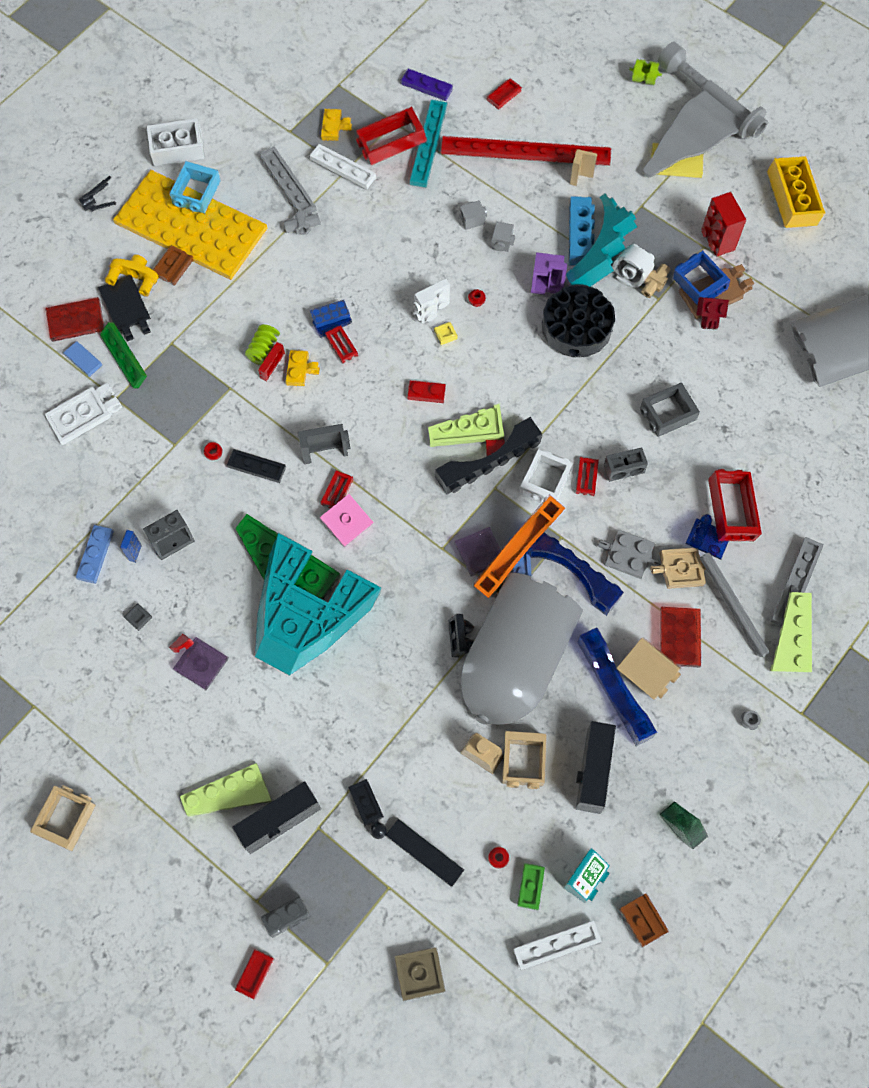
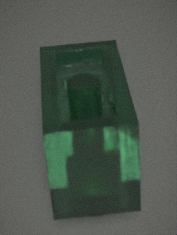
M675 801L659 814L676 836L691 849L696 848L708 837L700 819Z

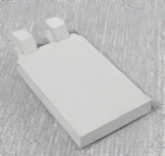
M108 383L98 387L96 390L92 386L45 413L47 420L62 445L111 418L112 413L123 408L116 397L105 402L104 399H108L115 394Z

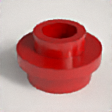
M475 289L469 293L468 301L472 306L479 307L485 303L486 295L482 290Z
M210 442L205 446L204 455L207 459L217 460L222 456L223 450L218 443ZM213 450H216V451H217L216 453L211 454V451H213Z
M502 847L493 848L488 856L489 863L494 868H504L509 862L507 850ZM501 854L503 856V860L497 861L495 859V855Z

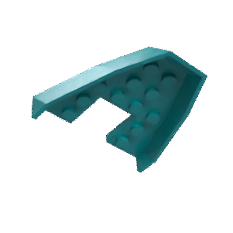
M278 533L269 555L257 613L255 657L290 676L328 650L362 619L374 606L381 593V587L346 570L327 603L294 585L313 551Z

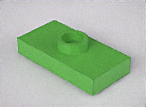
M524 863L517 907L539 910L545 867Z

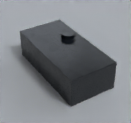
M591 721L587 729L582 769L577 772L576 783H579L576 810L601 814L605 808L616 725Z
M306 781L232 826L245 850L252 854L320 811L321 807Z

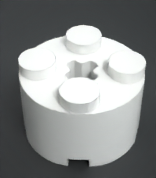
M631 244L615 260L612 268L617 273L616 278L622 284L628 287H633L634 285L639 287L646 280L650 272L653 271V261L655 258L653 254L646 252L638 245Z

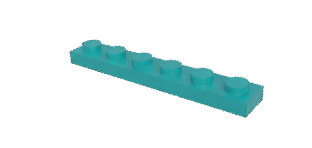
M431 99L423 128L427 142L419 145L410 178V185L427 188L447 110V102Z

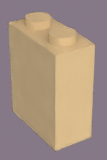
M645 638L639 640L616 668L654 700L657 697L661 699L668 691L666 686L670 681L675 683L681 675L679 673L681 667Z

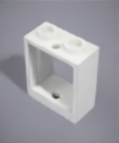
M538 449L520 486L519 494L540 503L550 494L558 501L571 473L573 463L566 458L554 456L547 450L542 451ZM539 461L564 471L554 493L529 483Z

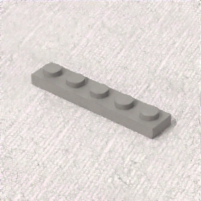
M275 146L260 153V158L297 212L303 211L309 215L317 211L315 204Z
M808 537L804 538L771 622L779 626L783 625L789 593H805L824 544Z

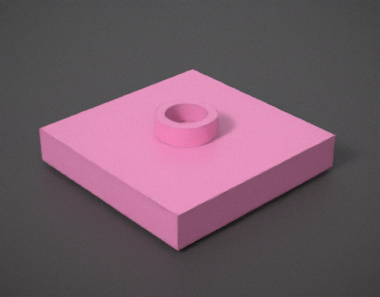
M350 494L320 517V520L343 547L374 523Z

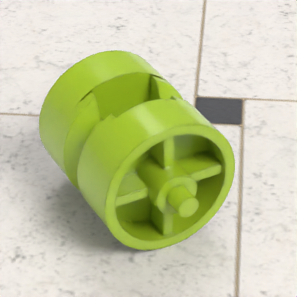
M636 59L635 66L629 68V71L633 73L632 81L640 83L645 81L646 84L655 85L656 78L658 76L662 77V73L658 71L659 63L653 61L646 63V60Z

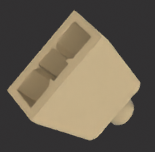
M478 733L470 737L460 754L491 774L494 773L503 759L501 748Z

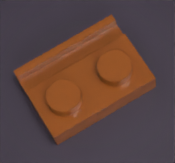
M171 245L153 270L160 279L170 282L175 286L193 262V256Z
M647 893L619 909L641 948L669 932Z

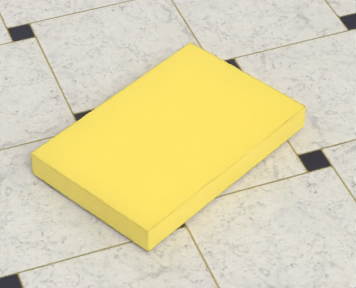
M652 143L651 158L655 153L659 143ZM703 154L680 160L656 175L702 178Z

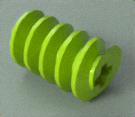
M259 325L251 343L248 345V349L245 351L247 358L255 364L262 365L263 360L266 359L267 354L271 351L270 348L274 347L273 343L277 341L276 337H279L280 332L270 325Z

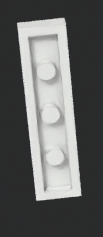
M318 144L310 154V160L365 189H368L376 178V173L321 144Z
M592 921L517 947L513 951L521 971L601 943L602 941L595 922Z

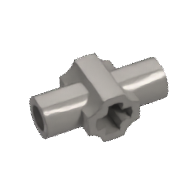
M303 211L297 212L293 216V220L284 222L287 233L296 231L297 234L301 235L308 234L311 231V227L321 225L318 213L308 216V213Z

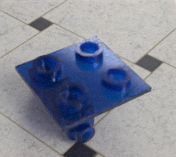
M705 514L701 519L696 518L685 544L702 552L710 553L711 556L721 560L729 541H718L716 527L711 525V515Z

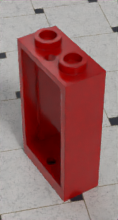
M412 106L356 130L358 138H356L359 148H363L361 151L364 159H368L371 165L427 142L425 131ZM411 124L414 130L413 133L372 151L369 150L367 142Z
M724 469L714 471L708 478L718 541L754 542L762 532L751 472L743 470L726 471ZM720 483L740 485L747 527L727 526Z

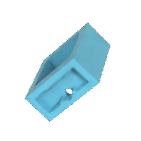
M186 161L170 192L172 203L177 207H184L193 212L205 214L221 181L218 170ZM190 178L208 183L201 200L182 195Z

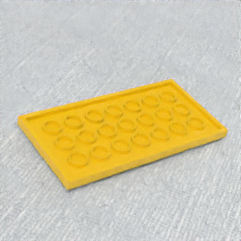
M150 170L113 219L114 224L166 249L173 245L185 251L188 255H192L193 262L232 280L268 229L267 224L215 199L211 200L205 214L193 212L184 207H177L172 203L170 192L176 181ZM187 186L182 194L197 200H201L203 196L202 193Z

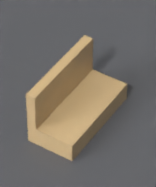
M577 149L573 161L570 185L577 186L579 175L593 178L597 159L596 153Z

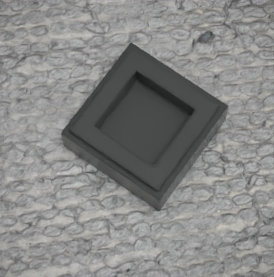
M138 603L124 616L138 631L153 618Z

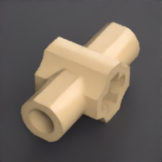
M661 264L656 271H651L644 281L646 285L641 293L647 298H651L655 291L660 292L668 280L666 276L671 271L670 268L665 264Z

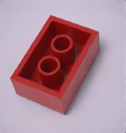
M732 192L711 198L701 228L703 237H706L709 242V248L715 253L716 257L736 250L747 220Z

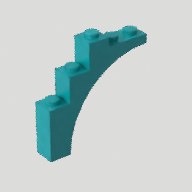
M606 193L600 196L604 207V222L601 232L586 256L566 273V277L571 285L584 284L591 287L614 271L611 266L613 263L612 258L626 249L622 243L625 241L623 237L637 228L634 222L636 217L631 210L628 212L624 206L620 208L614 198L611 197L609 199Z

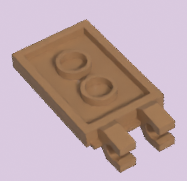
M742 264L735 266L732 270L729 268L722 269L730 279L728 289L718 295L716 299L729 300L728 305L743 299L744 294L752 290L754 282L751 278L743 280L740 284L737 281L738 278L744 275L745 268ZM706 276L691 284L701 292L715 283V281L710 276ZM680 288L679 294L695 319L701 318L702 316L696 315L698 305Z

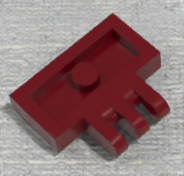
M699 297L696 315L702 316V329H718L720 317L726 318L729 300Z

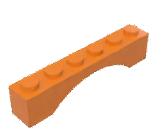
M549 494L476 579L474 586L489 598L527 550L564 511L565 507Z

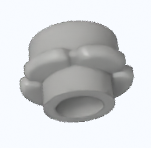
M753 710L744 712L741 715V724L744 728L755 730L761 723L759 714Z

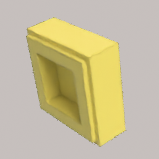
M451 322L434 328V332L441 345L458 338Z

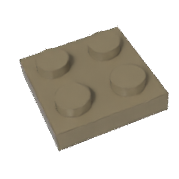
M437 947L395 956L403 1001L446 992Z

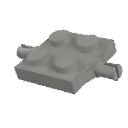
M618 530L616 538L612 543L602 539L599 542L598 547L608 550V559L605 566L642 579L644 571L648 566L661 565L660 561L652 559V550L655 543L644 538Z

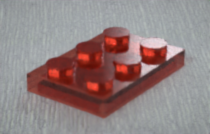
M99 297L46 308L49 334L52 342L102 332L105 328Z
M661 607L660 651L680 667H701V609Z

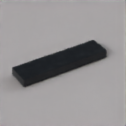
M397 819L385 835L450 887L454 886L464 872L462 867L399 819Z

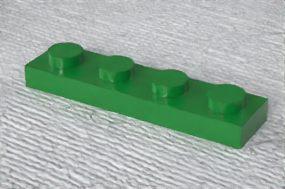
M108 322L100 336L132 388H139L147 375L116 325Z

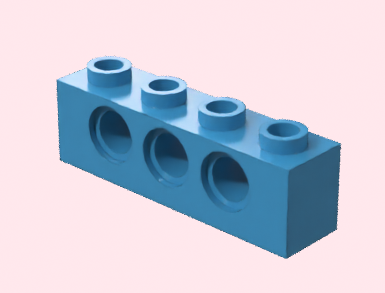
M571 196L569 265L576 266L592 248V244H594L595 234H592V230H594L595 219H592V215H594L595 205L592 204V197Z

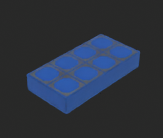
M344 299L310 310L316 328L350 317Z
M127 530L120 547L128 560L136 563L142 545L134 531Z

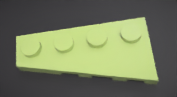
M500 404L494 405L493 408L487 410H479L471 415L460 416L459 419L453 421L448 420L428 427L430 447L486 442V440H504Z
M789 593L784 621L780 629V637L770 671L812 672V593Z
M257 763L180 796L188 817L218 810H229L241 806L272 802Z

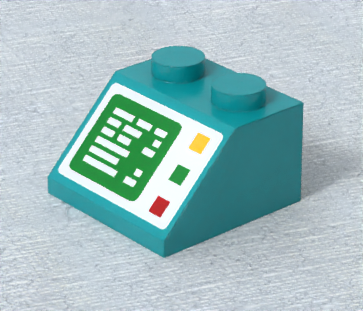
M590 848L564 889L583 903H586L588 899L592 901L598 893L596 889L598 883H604L610 873L607 870L610 865L594 849Z

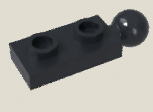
M365 779L348 787L364 825H372L370 828L371 836L375 839L385 837L387 833L386 826L378 821L384 818L368 780Z

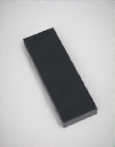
M233 449L227 463L228 468L276 483L281 482L286 469L285 464Z

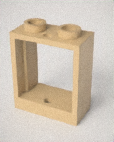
M505 732L502 784H507V787L518 788L519 785H527L529 789H540V786L543 787L545 783L546 734ZM510 744L540 746L538 779L508 777Z
M64 785L61 788L54 786L30 832L73 851L96 805L90 802L92 798L82 793L76 796L72 794L74 790ZM62 796L85 806L68 839L45 829Z

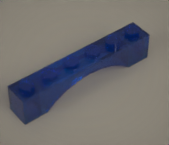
M545 532L525 553L530 558L551 560L569 569L584 585L591 605L606 616L620 601L624 593L617 584L608 581L601 572H596L590 567L588 562L579 559L572 550L563 547L556 538L550 537Z
M596 627L580 635L577 643L635 746L654 738L657 734L654 725L624 683L599 629Z

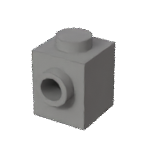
M480 200L460 206V218L465 230L485 224L487 210L485 206L481 205Z
M497 221L492 237V249L509 252L510 245L513 246L515 241L513 224Z

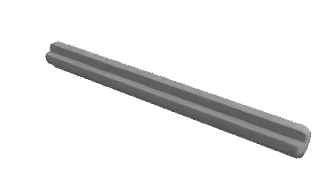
M710 553L702 555L700 560L758 656L763 657L769 653L767 646Z

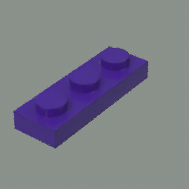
M409 68L401 80V85L443 101H447L453 90L452 84Z

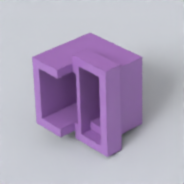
M536 252L531 293L545 295V292L555 294L562 290L567 270V263H564L565 256Z

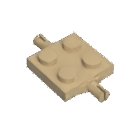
M698 548L661 550L659 552L661 565L650 567L651 574H663L667 589L699 587L706 584L704 577L706 568L700 560Z

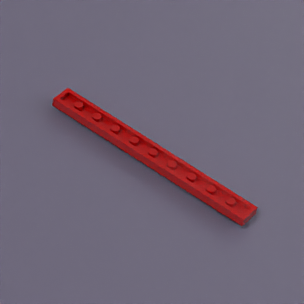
M451 136L442 137L441 154L573 163L578 149L596 153V165L610 166L611 147Z

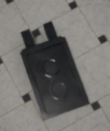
M132 275L118 279L114 286L105 284L98 287L113 323L119 331L123 330L127 342L134 339L129 328L131 326L140 324L144 335L151 332L146 322L151 318Z

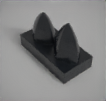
M455 614L448 620L451 656L459 658L463 654H468L474 643V640L465 637V634L470 633L474 626L463 618V614Z

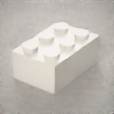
M198 118L147 126L150 154L154 166L205 159Z

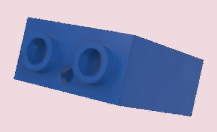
M703 250L698 254H693L688 261L678 264L674 269L673 279L697 305L699 297L716 298L729 287L730 279ZM699 265L715 281V283L701 292L685 277L686 274Z

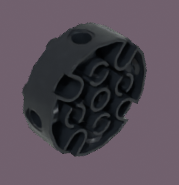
M584 284L568 285L548 298L543 310L542 331L548 344L557 352L573 358L588 357L600 352L609 343L615 324V311L612 303L597 288Z

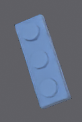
M93 526L76 575L77 580L96 584L114 533L112 529Z

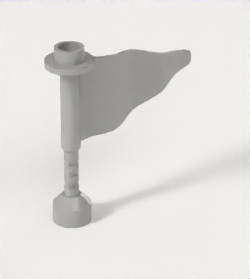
M676 42L668 44L658 58L659 66L668 73L681 71L702 88V92L683 106L672 126L660 141L652 158L644 167L643 173L647 177H652L680 160L708 152L727 137L737 133L742 138H747L750 135L753 138H757L768 125V121L765 119L766 110L763 107H758L750 112L712 80L706 79L686 63L685 49Z

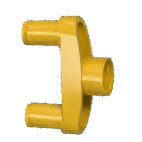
M136 254L132 256L131 260L113 259L109 265L110 270L105 278V282L114 286L119 274L132 275L133 278L143 281L139 293L147 297L159 276L154 270L146 266L147 260L144 257Z

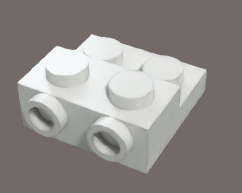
M447 279L415 293L413 305L415 307L414 316L417 321L425 323L434 320L437 317V309H442L450 304V284Z

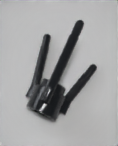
M108 176L88 193L78 198L85 211L90 209L93 212L97 209L116 205L114 201L94 206L97 202L93 196L108 186L107 181L111 179V176Z

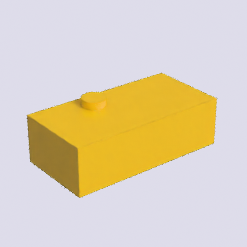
M807 157L774 158L767 170V174L785 228L817 226L823 218L825 210Z

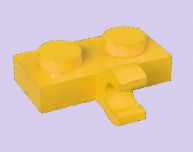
M325 109L321 139L338 141L340 130H352L351 118L344 117L341 120V109Z
M290 350L286 376L287 386H305L306 374H319L320 367H318V362L308 363V351Z

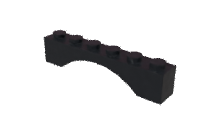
M529 417L516 424L508 440L491 455L474 461H449L435 469V478L446 494L455 493L463 485L475 482L479 476L491 473L495 467L507 464L511 458L520 457L527 449L536 448L541 443L542 432L532 418Z

